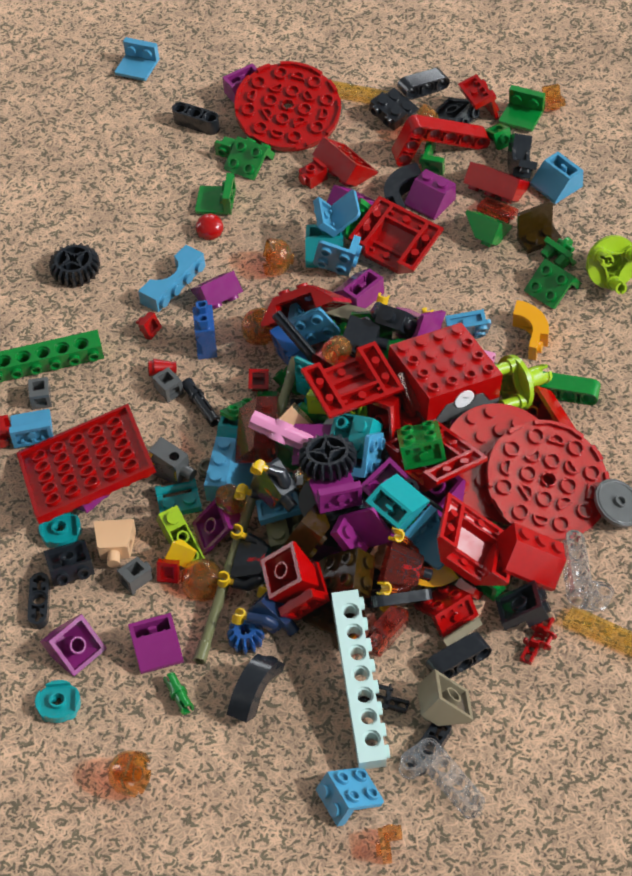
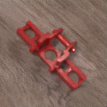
M555 618L547 619L549 621L547 626H544L542 623L537 626H531V629L535 632L530 641H528L527 637H524L523 643L526 647L520 656V661L531 665L540 648L544 650L551 649V641L557 638L554 632L549 631ZM539 637L541 640H534V638ZM529 647L535 648V650L531 652ZM526 654L531 655L529 660L524 659Z

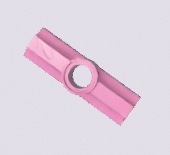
M256 410L248 425L252 430L263 433L274 441L284 445L288 444L299 450L304 442H308V438H314L311 434L294 428L292 424L278 418L274 419Z

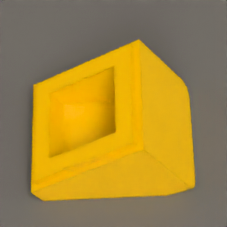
M179 539L172 542L165 559L180 560V566L188 569L197 550L184 540Z

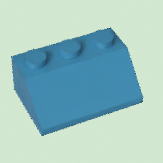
M216 437L204 482L206 501H213L221 491L227 496L225 499L237 504H244L246 497L244 500H237L234 494L237 486L241 483L246 484L250 488L254 476L250 472V468L258 460L259 453L237 438Z

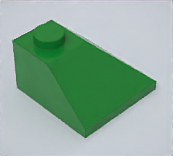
M466 210L465 213L475 238L481 240L480 244L488 247L499 245L513 227L511 224L481 212Z

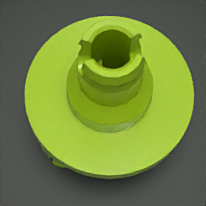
M619 235L606 236L597 241L590 248L586 259V270L591 281L599 287L615 291L618 294H624L627 291L625 283L632 278V242Z
M516 355L503 356L498 364H495L503 374L500 390L503 400H499L498 403L508 404L526 410L532 405L534 387L549 383L552 380V371L543 373V369L548 367L547 364L527 368L525 363Z

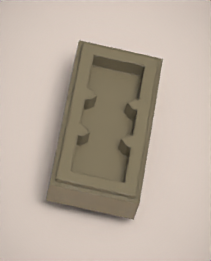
M474 618L437 641V645L440 649H444L466 637L469 633L483 625L481 620Z

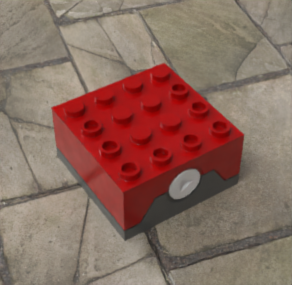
M462 322L389 345L388 363L393 367V371L404 387V391L400 392V394L422 423L428 420H437L443 423L460 417L463 413L476 406L499 402L503 374Z

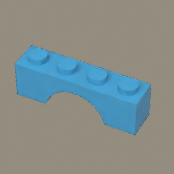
M185 245L174 256L176 272L166 279H150L138 291L140 303L156 312L167 307L169 302L179 295L181 290L187 284H190L199 272L204 270L206 266L204 253Z

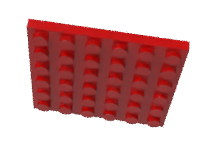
M125 404L16 453L34 514L39 524L49 522L57 516L69 513L75 508L89 504L102 496L110 495L120 488L128 487L132 483L148 478L156 473L129 404Z

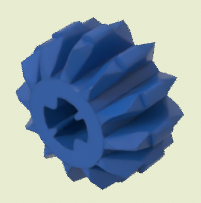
M246 620L241 625L230 623L227 639H229L228 642L231 648H235L237 653L243 650L246 655L250 649L255 653L256 647H262V641L265 638L262 626L247 623Z

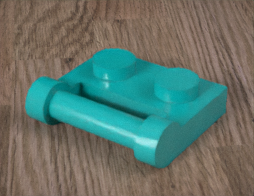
M195 478L192 481L189 480L161 487V485L154 486L160 513L176 505L182 515L202 511ZM191 489L192 491L184 494L163 498V495L171 494Z

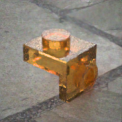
M559 84L542 86V93H545V106L548 109L558 110L560 107L566 106L565 98L560 93Z
M388 824L382 828H377L379 842H375L377 857H382L383 865L392 863L390 841L402 840L401 825Z

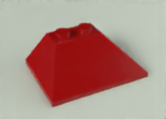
M378 196L348 238L352 242L354 235L361 237L359 245L362 246L361 253L366 258L397 274L413 273L444 228Z
M302 283L297 285L295 290L290 291L286 289L278 292L279 296L272 298L261 321V326L270 328L278 326L272 316L280 310L288 318L290 305L296 302L305 312L318 307L328 312L350 304L352 301L347 297L318 286Z
M376 341L358 347L355 358L324 369L321 363L318 362L301 369V373L329 419L404 391L403 385Z
M440 422L438 424L447 460L445 462L405 470L398 437L385 443V448L390 458L411 479L418 483L420 490L424 493L488 461V457Z
M448 492L445 497L437 536L440 562L474 585L507 586L509 584L510 575L502 572L497 536L504 530Z

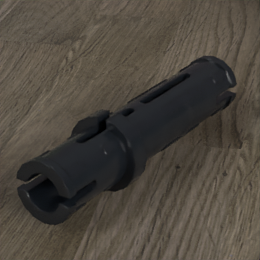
M192 378L183 380V389L187 392L189 400L197 406L211 427L217 426L220 417L204 397L202 389L195 385Z

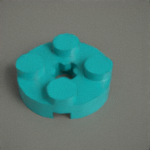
M71 512L57 516L49 522L39 524L40 537L49 548H56L78 541L82 531L79 517L71 514ZM59 526H63V530H62V531H56V530H58Z
M65 680L51 681L45 685L46 687L42 691H38L35 698V706L43 721L62 723L76 717L81 706V697L78 689L72 686L70 682ZM57 698H61V701H63L59 705L52 704L57 701Z

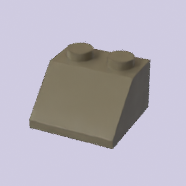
M436 669L417 685L420 714L426 721H431L437 726L471 723L474 720L469 691Z

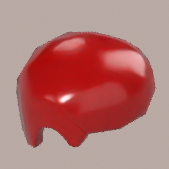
M212 213L202 215L196 222L197 235L205 240L218 238L224 230L220 217Z

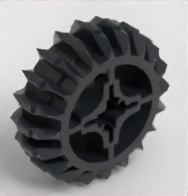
M73 243V245L69 246L66 244V247H60L59 251H54V255L51 256L49 261L50 273L55 282H59L60 285L65 284L69 287L73 284L76 287L77 284H81L83 286L84 282L90 283V279H95L96 274H99V256L94 248H90L89 245L84 246L82 243L79 245Z
M324 433L323 436L316 434L314 439L308 438V442L303 443L299 452V464L302 472L307 475V478L312 477L314 481L320 479L322 483L325 480H329L332 483L335 479L340 481L341 477L347 478L349 473H353L357 463V451L353 442H350L348 438H343L341 434L335 436L334 433L331 435Z

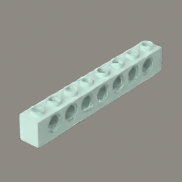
M358 589L331 593V603L358 768L366 770L385 767L387 759L390 758V750L388 744L384 745L383 737L387 736L385 722H380L379 715H383L381 701L376 699V694L379 693L378 680H373L372 675L373 672H376L374 659L369 658V651H372L371 639L366 638L365 631H368L367 617H362L361 610H365L364 598L359 597ZM347 613H353L355 614V617L347 618L345 617V615ZM355 633L359 635V637L356 639H351L348 637V635ZM354 654H359L363 658L360 660H354L352 656ZM358 675H363L366 677V679L364 681H358L355 679V677ZM362 696H366L370 700L368 702L363 703L360 702L358 699ZM368 717L373 719V723L365 724L362 720ZM369 739H374L377 741V744L369 746L365 742Z

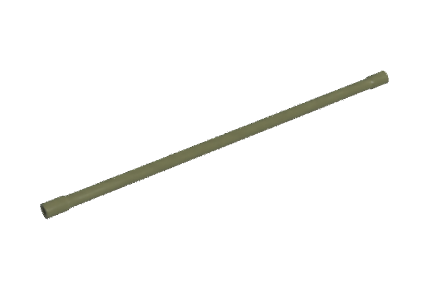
M296 356L290 358L286 377L272 417L274 419H279L286 410L296 379L294 357ZM267 435L259 457L266 464L269 463L275 441L268 438ZM250 495L246 497L238 522L243 527L244 533L247 532L257 500L250 498ZM236 530V531H235V534H239V533H240L239 530ZM242 538L238 540L233 539L223 569L229 575L239 541L244 540ZM229 585L225 588L217 587L201 640L197 645L193 658L195 663L206 664L212 638Z

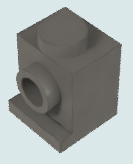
M169 367L152 376L154 388L165 398L167 403L184 394L182 381Z
M48 377L29 379L28 389L32 410L52 407Z
M138 556L117 570L120 583L132 595L136 593V590L152 580L151 572L153 570L147 561L143 562Z

